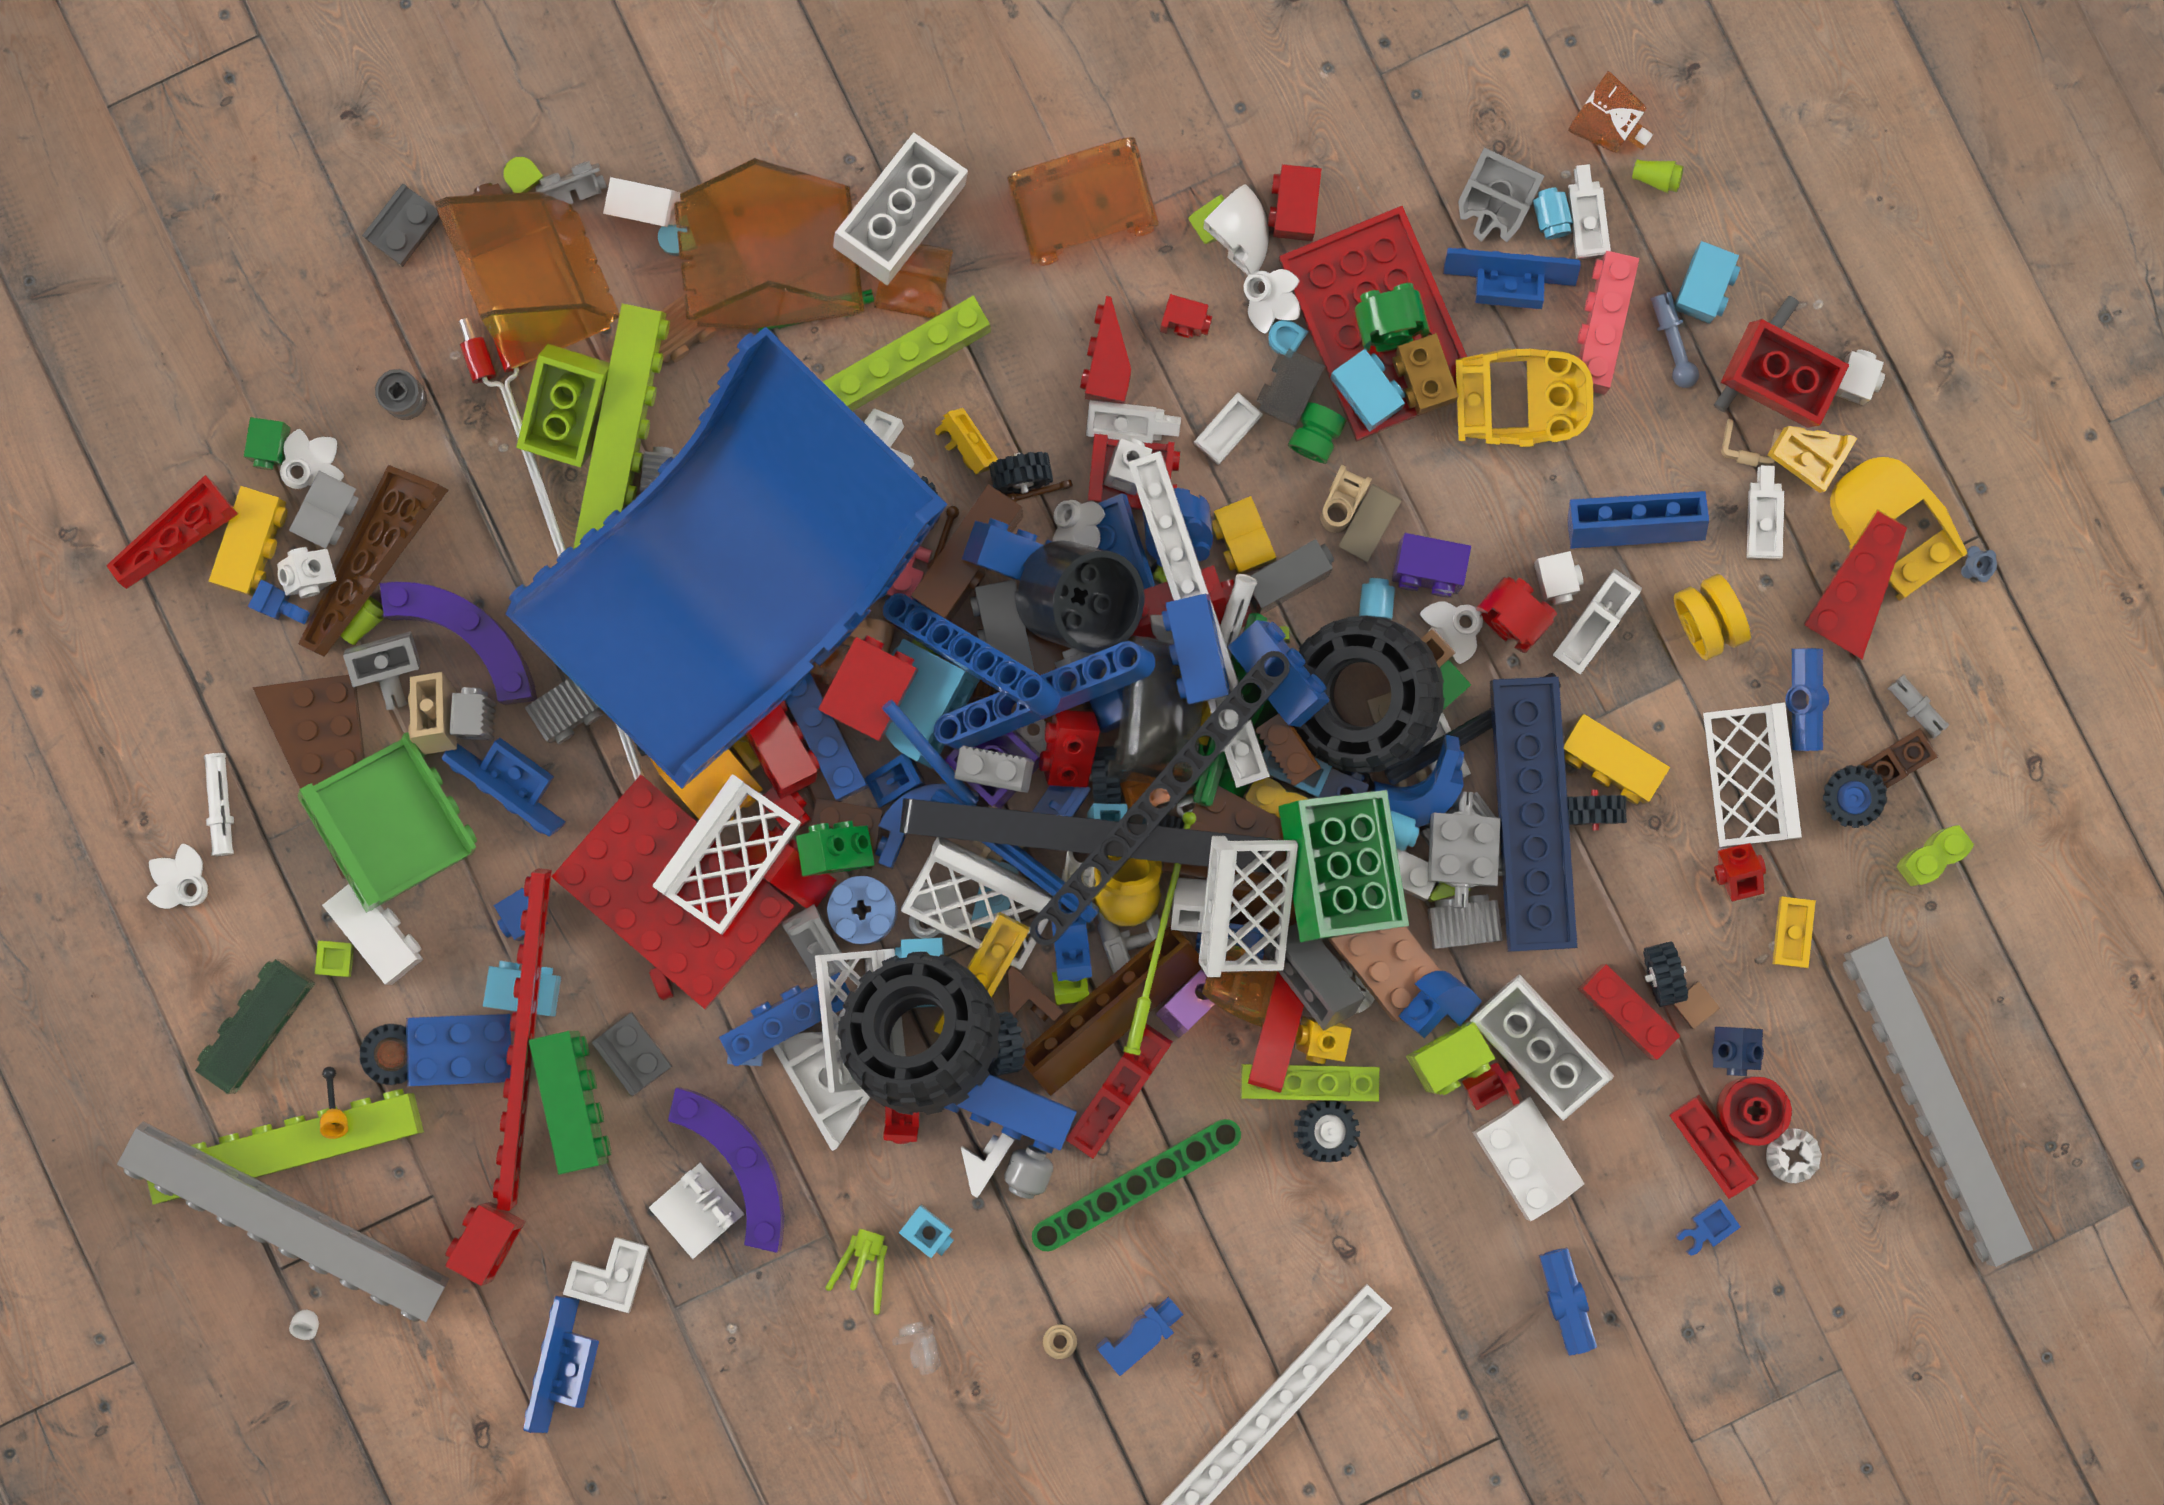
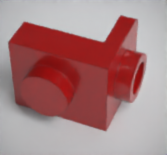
M1498 1062L1490 1065L1491 1069L1475 1078L1468 1077L1461 1081L1476 1111L1504 1095H1507L1513 1106L1520 1103L1515 1092L1520 1087L1511 1071L1504 1073Z
M885 1106L883 1140L892 1141L896 1144L917 1142L920 1112H913V1115L898 1113L894 1109Z

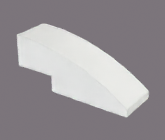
M1614 568L1556 649L1553 656L1581 675L1637 598L1642 587Z

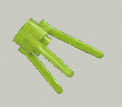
M859 1228L857 1236L852 1235L846 1252L825 1287L826 1290H832L854 1251V1256L859 1257L850 1289L852 1291L856 1290L866 1259L874 1262L877 1255L873 1313L878 1315L882 1299L884 1260L888 1246L883 1245L885 1236Z

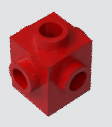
M1751 843L1718 850L1719 865L1714 866L1715 877L1719 886H1725L1732 902L1765 894L1763 877L1766 874L1765 862L1761 854L1756 855Z

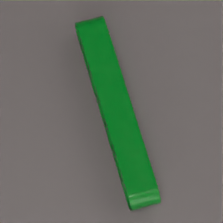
M1230 1119L1217 1120L1044 1218L1035 1225L1032 1231L1034 1245L1042 1251L1049 1252L1055 1250L1237 1146L1241 1139L1239 1126ZM1224 1124L1232 1126L1235 1131L1233 1141L1228 1144H1222L1216 1138L1217 1129ZM1194 1141L1201 1142L1206 1149L1204 1157L1197 1161L1189 1159L1186 1154L1187 1146ZM1169 1158L1175 1162L1176 1171L1172 1176L1162 1177L1157 1173L1156 1165L1161 1159ZM1140 1175L1146 1180V1188L1142 1193L1133 1194L1127 1189V1181L1131 1176ZM1110 1192L1116 1197L1117 1204L1115 1208L1110 1211H1103L1098 1207L1097 1198L1101 1193ZM1080 1209L1085 1212L1087 1221L1084 1226L1074 1228L1068 1223L1067 1215L1071 1210ZM1044 1226L1053 1227L1057 1232L1056 1241L1049 1245L1041 1243L1037 1236L1040 1228Z

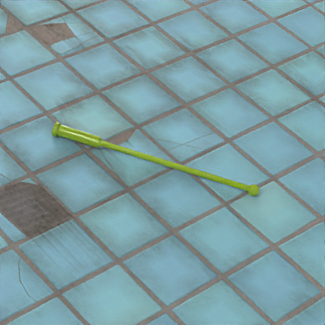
M1186 812L1183 815L1182 819L1185 823L1183 829H1190L1191 825L1195 823L1196 816L1193 812ZM1180 863L1174 864L1143 995L1138 998L1127 1045L1124 1046L1123 1050L1127 1053L1140 1055L1141 1053L1140 1046L1151 1005L1149 995L1182 865Z

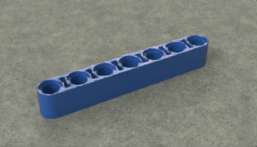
M897 593L886 600L883 606L884 617L907 636L1038 715H1048L1057 708L1060 701L1059 692L1036 672L905 594Z
M1126 641L1040 675L1060 695L1057 708L1048 715H1038L1005 694L998 692L939 717L934 725V735L940 743L960 750L963 746H977L1145 679L1154 671L1155 657L1149 650L1134 642ZM1137 655L1135 664L1131 666L1132 658ZM1107 667L1106 674L1101 678L1102 670ZM1077 679L1076 686L1071 690L1072 682ZM1017 703L1016 710L1011 714L1012 707ZM987 715V720L982 726L983 718ZM958 727L957 733L953 737V732Z

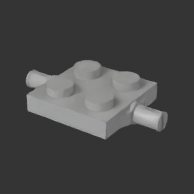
M1473 792L1460 793L1459 812L1452 814L1432 813L1430 819L1428 882L1445 883L1455 887L1454 908H1468L1469 888L1475 886L1495 887L1498 885L1500 818L1484 817L1472 813Z

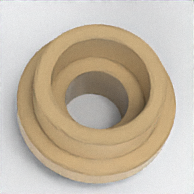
M1063 1324L1050 1327L1043 1337V1347L1046 1353L1055 1359L1069 1357L1077 1346L1075 1332ZM1057 1335H1062L1067 1340L1066 1345L1062 1348L1056 1347L1053 1343Z

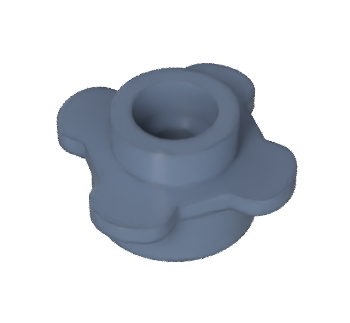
M1971 546L1967 549V559L1965 565L1961 568V574L1967 579L1975 577L1980 582H1987L1997 568L1996 554L1993 550L1981 551L1979 547Z

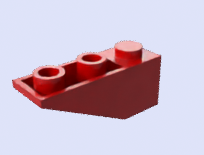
M1106 296L1105 304H1098L1094 324L1100 325L1098 336H1091L1087 356L1093 357L1090 370H1083L1080 388L1086 389L1085 399L1125 404L1131 379V365L1112 298Z

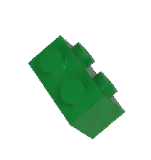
M853 821L835 823L833 824V829H829V823L809 826V833L796 836L803 876L849 872L875 865L868 825L854 827Z

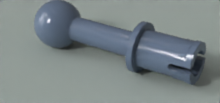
M1670 291L1652 297L1650 300L1660 326L1657 327V331L1665 330L1676 365L1672 372L1673 381L1679 387L1689 388L1698 381L1699 370L1695 364L1688 361L1677 326L1683 323V320L1678 318Z

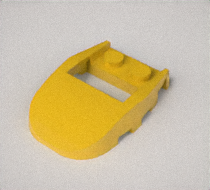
M1506 348L1456 359V382L1459 395L1457 399L1459 441H1465L1466 437L1486 439V444L1500 445L1502 443L1519 445V447H1530L1541 442L1552 441L1553 443L1571 439L1583 432L1591 421L1594 407L1592 375L1586 364L1573 354L1552 350ZM1527 361L1529 426L1492 428L1490 363Z
M1877 457L1861 463L1836 483L1831 493L1830 507L1839 529H1843L1851 544L1849 548L1852 549L1877 509L1896 519L1921 500L1924 501L1943 529L1895 563L1889 584L1899 593L1895 597L1901 601L1965 556L1967 550L1946 507L1928 486L1905 463L1894 458Z

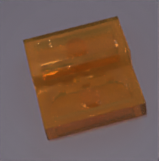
M920 243L888 286L879 280L874 308L930 319L940 315L944 303L953 250Z
M1234 945L1226 952L1225 961H1236L1246 951L1242 947ZM1277 971L1221 972V977L1206 976L1202 994L1228 1013L1262 1027L1266 1018Z

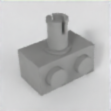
M411 631L345 650L343 657L353 687L374 681L379 682L386 710L395 709L396 704L393 695L395 696L398 708L408 704L399 676L403 673L418 670L421 664Z

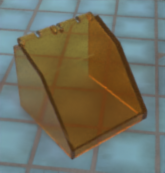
M754 158L681 193V201L674 203L676 227L687 229V232H677L680 259L690 260L680 264L683 290L694 292V295H684L686 319L697 321V327L754 329L855 316L864 312L859 265L833 248L836 230L852 211L850 186Z
M542 192L450 196L434 202L480 318L512 369L536 360L547 344L560 348L567 347L610 329V324L619 318L620 313L612 294L607 293L610 290L601 267L596 264L598 260L589 238L585 236L586 231L578 212L573 210L571 204Z

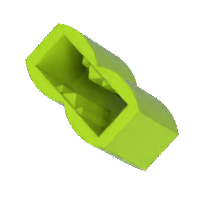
M1960 825L1947 827L1932 834L1925 842L1924 847L1908 852L1899 861L1896 868L1910 886L1927 884L1937 879L1944 872L1947 865L1965 858L1972 850L1974 843Z

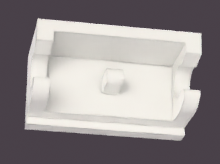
M610 177L603 214L668 227V225L674 226L677 222L684 194L670 189Z

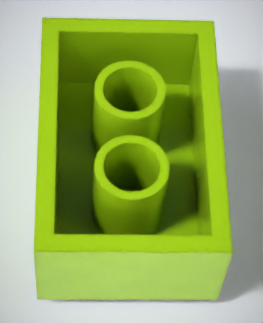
M547 344L537 358L516 448L581 468L590 456L610 363Z
M1475 1022L1462 1023L1461 1026L1455 1027L1406 1056L1425 1091L1439 1095H1446L1460 1087L1461 1084L1458 1080L1464 1076L1475 1078L1491 1069L1488 1063L1495 1059Z

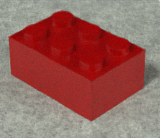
M1763 319L1749 322L1720 383L1806 428L1821 425L1849 364Z

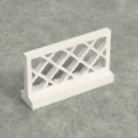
M1785 702L1703 713L1719 847L1802 838ZM1765 713L1767 727L1759 737H1756L1742 726L1750 715ZM1744 716L1739 723L1732 717ZM1726 718L1736 727L1727 739L1722 741L1713 734L1711 719ZM1739 729L1755 740L1744 756L1727 745ZM1767 732L1769 746L1762 741ZM1713 739L1721 744L1716 752ZM1758 744L1768 750L1771 756V761L1763 771L1747 760V757ZM1724 748L1740 759L1729 775L1716 766V758ZM1743 762L1759 774L1748 790L1731 778ZM1771 766L1773 772V779H1771L1768 775L1765 774ZM1717 772L1726 778L1720 786ZM1762 777L1774 785L1775 795L1767 805L1750 793ZM1728 781L1744 792V795L1733 808H1730L1720 799V791ZM1747 796L1763 807V810L1752 823L1736 812ZM1775 800L1777 805V813L1770 808V806ZM1721 806H1723L1726 810L1729 811L1728 815L1724 818V820ZM1768 811L1778 819L1780 833L1765 835L1755 825L1764 813ZM1732 815L1748 826L1740 838L1725 839L1724 825ZM1751 830L1760 835L1746 837Z
M732 774L653 884V887L723 935L797 831L801 822ZM747 795H750L759 802L761 815L747 818L741 817L740 805ZM764 806L772 810L774 813L765 814ZM736 812L737 819L729 821ZM782 817L790 823L782 836L769 838L766 819ZM762 820L765 839L745 842L743 824ZM738 825L741 843L722 846L720 833L724 827ZM716 840L717 848L710 849V847ZM777 842V844L771 851L770 843ZM766 844L767 858L762 864L749 866L746 847ZM742 848L745 867L726 870L723 852ZM718 853L721 871L702 874L700 865L702 858L708 854ZM696 868L697 876L690 877V875ZM757 870L753 878H751L750 871ZM746 872L748 885L743 892L730 894L727 875ZM722 876L725 895L706 898L703 880ZM698 881L701 899L686 902L677 895L685 883ZM738 898L733 906H731L730 899ZM726 900L728 913L721 923L717 924L709 918L707 903ZM702 904L703 913L693 906Z
M1212 836L1199 964L1207 977H1221V972L1284 970L1298 848L1295 840L1228 841L1225 836ZM1237 851H1252L1256 855V858L1243 870L1236 865ZM1276 851H1287L1286 861L1277 869H1274L1266 861ZM1263 863L1272 873L1256 886L1248 875ZM1278 879L1283 884V892L1271 901L1263 891ZM1245 880L1253 890L1238 902L1232 896L1233 889L1241 881ZM1260 895L1268 905L1252 917L1245 907ZM1241 911L1250 921L1234 933L1229 928V922ZM1275 911L1280 916L1279 924L1270 932H1267L1259 923L1271 912ZM1256 926L1264 937L1249 948L1241 939ZM1271 942L1276 947L1275 960H1260L1256 954ZM1236 943L1246 951L1236 961H1225L1226 952Z
M937 837L926 863L901 907V911L978 949L982 941L975 938L972 927L987 922L993 923L998 914L992 913L988 898L1000 894L1008 897L1012 908L1001 911V913L1007 916L1014 914L1016 921L1020 922L1019 912L1032 909L1040 913L1053 896L1036 883L943 837ZM937 862L949 868L952 879L932 884L929 873L934 863ZM954 871L962 874V876L955 877ZM927 879L929 886L921 888ZM970 879L978 882L982 894L963 899L958 883ZM954 885L959 901L940 906L935 890ZM984 886H986V887H988V888H990V889H992V890L986 892ZM931 892L936 908L922 912L912 907L918 895ZM984 900L989 915L970 921L965 905ZM1014 901L1022 905L1016 907ZM961 907L966 923L956 926L946 924L942 912ZM938 914L940 920L932 917V915ZM1044 919L1039 923L1038 932L1040 935L1049 921L1048 919ZM968 929L970 935L963 932L962 930ZM1031 936L1028 941L1026 938L1024 939V948L1018 958L1014 957L1010 964L1011 966L1022 970L1036 944Z
M894 948L815 956L829 1093L862 1089L852 1077L849 1078L846 1084L840 1085L838 1070L843 1064V1060L839 1051L840 1048L835 1044V1035L838 1032V1021H840V1017L844 1016L845 1009L843 1008L840 1015L837 1016L832 1011L831 1001L837 995L845 1002L848 995L841 989V986L847 977L859 987L861 984L859 979L861 977L853 970L859 959L865 960L866 973L869 970L874 972L883 966L882 961L895 956ZM833 961L842 970L835 982L828 976L827 962ZM902 1017L895 1023L890 1036V1049L893 1054L898 1056H906Z

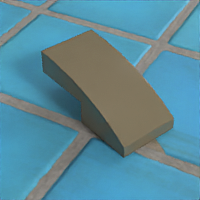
M1372 484L1338 547L1368 562L1402 499Z

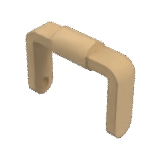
M1727 420L1721 449L1724 457L1735 459L1736 463L1755 467L1758 464L1770 466L1775 462L1771 457L1760 456L1759 453L1728 449L1733 420ZM1775 429L1772 446L1779 437L1781 429Z

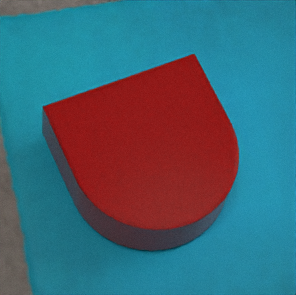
M656 967L652 968L649 974L660 1000L664 1001L674 997L669 978Z

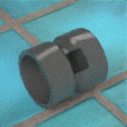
M392 369L385 372L377 381L375 396L378 403L395 418L411 420L424 411L427 404V393L424 386L409 372L401 369Z

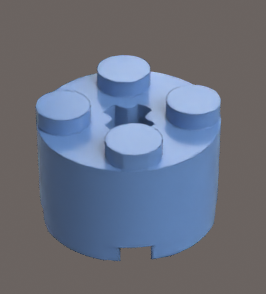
M855 876L844 880L834 888L828 901L827 914L831 927L841 938L858 945H870L881 941L890 933L897 920L898 907L894 895L882 882L868 876ZM864 901L866 906L871 907V912L866 913V919L861 920L859 915L854 914V909L859 908V902Z

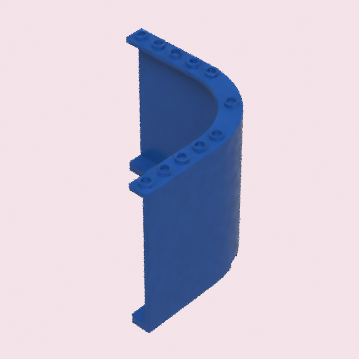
M767 327L763 328L756 335L752 332L748 333L738 343L737 348L739 352L728 362L727 366L730 369L717 383L720 388L708 399L711 405L698 418L701 421L700 425L676 457L668 458L659 467L658 472L660 475L624 510L612 512L603 522L604 526L598 531L595 528L588 531L580 540L581 544L573 549L570 546L564 550L556 560L558 563L551 568L548 565L541 568L533 577L534 582L527 587L524 584L517 587L509 596L511 603L505 613L681 789L792 694L803 683V678L814 668L812 665L814 662L820 667L871 612L869 607L880 597L882 598L898 579L948 505Z

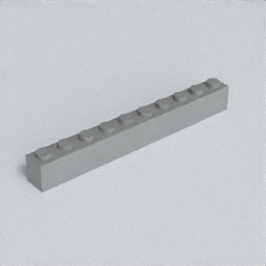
M1879 937L1844 953L1843 955L1846 959L1843 962L1844 970L1851 981H1856L1861 991L1857 994L1858 1000L1864 1011H1870L1875 1023L1872 1024V1030L1880 1043L1884 1042L1889 1052V1055L1886 1056L1888 1065L1894 1074L1899 1073L1904 1084L1901 1087L1902 1095L1909 1106L1913 1104L1919 1116L1915 1118V1122L1920 1133L1924 1137L1928 1136L1933 1146L1930 1149V1155L1938 1168L1942 1167L1947 1176V1180L1944 1181L1945 1187L1953 1200L1957 1198L1962 1211L1959 1212V1217L1967 1231L1972 1230L1977 1241L1973 1246L1981 1262L1986 1261L1987 1265L1997 1267L2032 1251L2033 1248L1888 937Z
M144 1121L135 1129L117 1165L124 1168L123 1171L128 1176L137 1180L144 1178L154 1183V1187L159 1192L169 1196L175 1194L185 1199V1203L192 1209L201 1212L207 1210L217 1215L216 1219L220 1223L229 1227L238 1226L248 1231L247 1235L253 1240L260 1243H266L267 1241L279 1247L278 1251L281 1254L292 1259L299 1257L309 1262V1267L314 1271L325 1275L330 1273L340 1278V1283L352 1290H358L359 1288L371 1294L370 1298L373 1301L384 1306L391 1304L401 1309V1314L412 1321L422 1320L427 1322L449 1280L448 1277Z

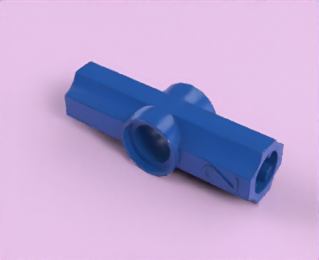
M1795 648L1792 649V687L1788 690L1785 698L1786 706L1792 712V750H1823V711L1828 707L1830 700L1829 693L1823 686V649ZM1807 694H1808V696H1809V704H1808V705H1807V703H1806V695H1807Z
M1566 1247L1541 1254L1539 1258L1549 1289L1547 1291L1549 1305L1554 1319L1559 1323L1565 1349L1570 1356L1591 1351L1597 1348L1587 1314L1589 1312L1587 1298L1582 1284L1577 1280L1571 1254Z

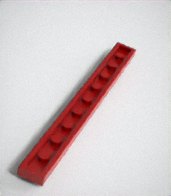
M538 868L531 872V876L526 877L524 885V896L529 897L528 909L523 910L520 923L521 930L525 931L524 944L519 945L517 953V964H522L521 977L516 978L513 992L514 998H518L517 1011H513L510 1021V1031L515 1032L514 1045L510 1044L507 1052V1065H511L510 1078H506L503 1089V1098L508 1099L507 1112L503 1111L500 1119V1132H504L503 1145H499L496 1157V1164L501 1166L500 1178H496L493 1187V1198L498 1199L497 1210L511 1211L518 1202L532 1066L529 1040L535 1037L552 873L550 869Z

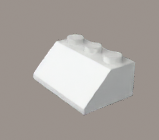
M1531 1097L1526 1098L1472 1132L1526 1220L1533 1221L1559 1205L1584 1185L1583 1180Z

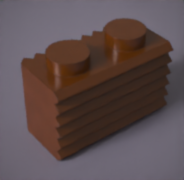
M1277 714L1257 728L1256 734L1260 735V740L1264 741V746H1268V751L1272 752L1271 757L1276 758L1275 762L1280 763L1279 768L1284 769L1283 774H1287V779L1291 780V785L1296 786L1321 769L1294 727L1287 725L1280 714Z

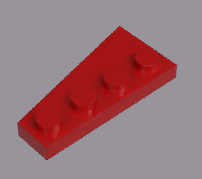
M205 475L106 566L117 582L127 589L238 515V513L214 482Z
M1877 509L1809 614L1804 625L1863 660L1907 526Z

